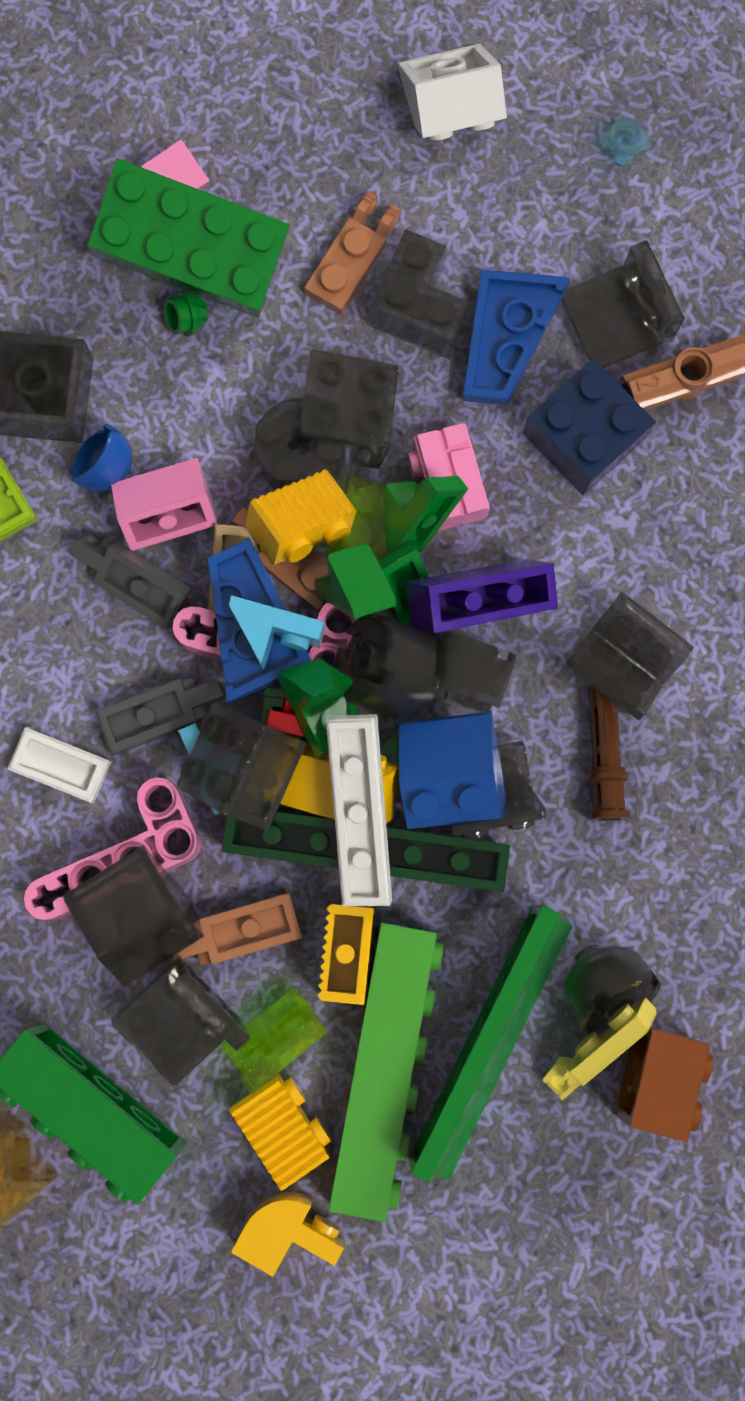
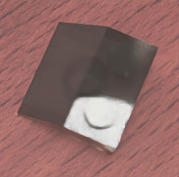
M144 845L63 895L64 902L98 960L123 986L131 983L204 937L192 900Z

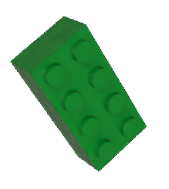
M117 158L88 243V248L95 257L259 318L288 235L290 224Z
M46 1023L25 1029L0 1059V1099L12 1107H16L19 1104L33 1116L30 1119V1123L35 1129L50 1139H53L56 1135L70 1147L67 1151L69 1157L85 1170L89 1171L92 1167L108 1179L105 1182L106 1188L123 1202L127 1203L131 1199L138 1205L187 1144L183 1138Z

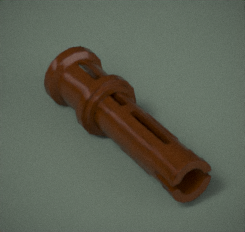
M591 682L587 684L590 701L592 768L589 769L587 774V782L592 784L593 811L589 812V820L630 819V811L625 809L624 782L628 780V772L625 771V767H621L619 751L617 682Z

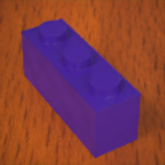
M525 559L405 582L411 627L432 633L558 609L554 563Z

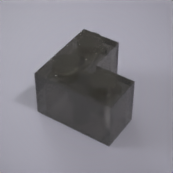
M405 229L370 305V327L450 360L467 322L470 302L435 287L444 268L446 245Z

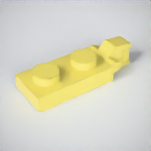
M646 997L633 1008L628 1003L623 1005L608 1020L607 1024L610 1028L600 1036L595 1032L590 1033L574 1050L576 1054L573 1058L559 1056L542 1080L559 1096L558 1098L563 1100L580 1085L584 1086L647 1034L655 1019L657 1009Z

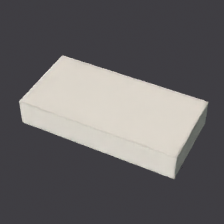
M25 727L7 769L94 804L111 761Z

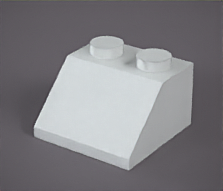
M480 43L398 62L413 123L422 138L428 137L429 140H443L451 137L453 131L468 127L475 131L485 130L495 125L494 121L507 118L501 64Z

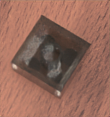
M0 331V435L83 443L94 361L84 339Z

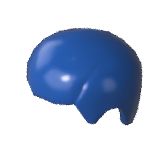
M104 424L103 430L95 432L84 440L75 455L74 466L68 469L69 474L73 477L71 479L72 482L92 492L110 491L112 489L111 485L124 480L131 469L132 450L129 441L119 430L109 424Z

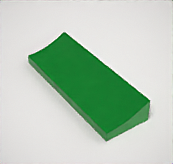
M532 905L409 1156L411 1174L427 1182H430L431 1178L450 1180L573 927L560 917V913L544 905Z

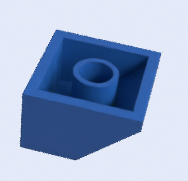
M492 711L399 724V785L407 829L502 819L506 804V794Z

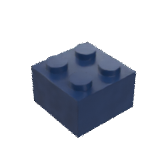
M593 358L528 416L523 434L584 496L647 438L656 421Z

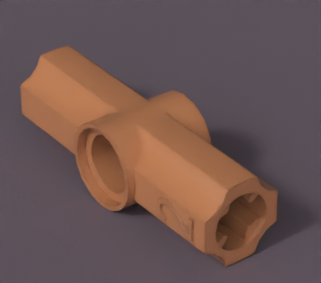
M745 334L702 349L697 347L687 348L681 351L676 358L623 375L620 379L621 386L645 411L678 399H694L704 390L745 377ZM681 368L694 370L699 380H688L681 373Z

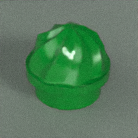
M180 291L176 292L173 298L165 300V321L173 334L182 333L184 336H192L204 327V323L208 321V306L203 298L197 294Z

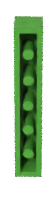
M382 922L380 924L331 1192L329 1212L386 1222L388 1208L394 1210L398 1208L402 1180L394 1179L397 1160L406 1161L410 1132L402 1131L405 1112L414 1113L419 1085L411 1083L414 1064L423 1065L427 1037L419 1036L422 1017L431 1018L435 999V990L427 989L430 970L439 972L444 944L436 942L437 933Z

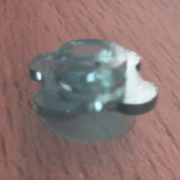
M622 117L614 123L610 132L604 131L600 135L599 145L602 149L609 150L615 157L616 165L628 167L636 155L649 150L651 140L648 135H645L644 129L639 122L630 117ZM626 139L629 144L623 145L621 140Z

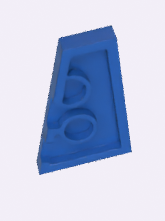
M481 269L463 392L464 401L499 405L509 404L569 286V277Z
M250 538L208 558L228 705L279 681L277 678L279 672L311 661L307 651L284 646L280 643L282 637L274 636L266 667L262 670L229 607L231 595L286 611Z

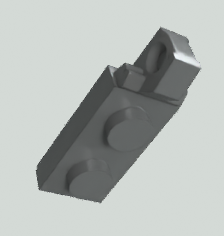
M87 531L84 535L75 539L70 551L72 556L91 567L89 572L95 577L93 581L95 584L164 628L170 629L173 626L176 615L183 609L192 590L185 583L109 537L103 539Z
M193 678L184 681L177 679L98 710L95 714L110 754L115 756L174 733L194 723H199L198 720L208 717L205 707L225 700L226 695L218 679L196 686Z

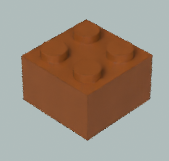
M651 1027L649 1032L629 1049L614 1115L629 1127L688 1142L690 1131L696 1132L701 1121L702 1103L697 1102L701 1083L709 1081L713 1068V1055L708 1054L710 1044L685 1035Z

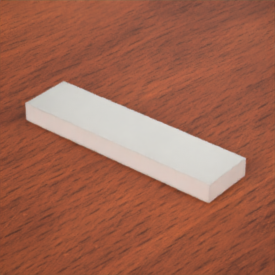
M377 714L329 716L326 719L342 906H390L392 902Z

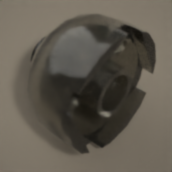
M591 945L581 950L575 956L574 960L576 963L568 971L563 987L564 1003L578 1030L582 1033L583 1029H585L587 1034L592 1032L597 1034L610 1028L607 1024L608 1020L623 1005L628 1003L632 1007L645 997L651 1003L659 993L661 983L642 957L628 947L609 945L599 948L598 945Z

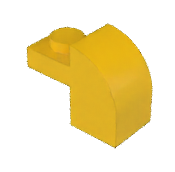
M282 1192L266 1198L254 1208L238 1235L231 1253L273 1277L292 1242L335 1266L344 1250L345 1239L338 1235L341 1229L330 1220L320 1215H316L313 1220L306 1217L312 1205V1197L297 1192Z

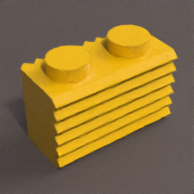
M324 469L321 473L316 472L313 476L309 475L306 479L301 478L297 483L293 482L289 486L285 485L282 489L277 488L274 492L270 491L266 496L261 495L258 499L254 498L251 500L245 525L247 530H250L251 536L255 537L256 543L260 545L261 550L265 552V556L269 558L272 565L287 559L294 563L305 558L316 546L326 542L328 545L333 546L345 540L351 533L357 510L329 471Z
M331 904L326 908L330 913L325 917L329 924L324 927L328 932L323 937L327 943L322 946L326 952L321 956L325 962L320 965L323 972L319 975L322 981L318 985L321 991L318 992L317 996L321 1001L364 1005L374 908Z
M277 1073L230 1106L229 1112L276 1182L278 1188L283 1191L330 1158V1151L327 1145L332 1142V1138L318 1117L312 1121L308 1119L300 1106L306 1099L293 1078L290 1077L284 1081L280 1074Z

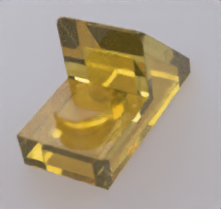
M5 1124L0 1127V1229L59 1176V1174L22 1173V1167H28L31 1158V1138L24 1137L25 1125Z

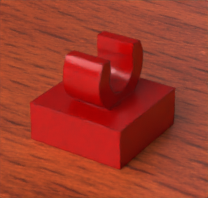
M285 694L281 712L266 709L263 728L306 737Z

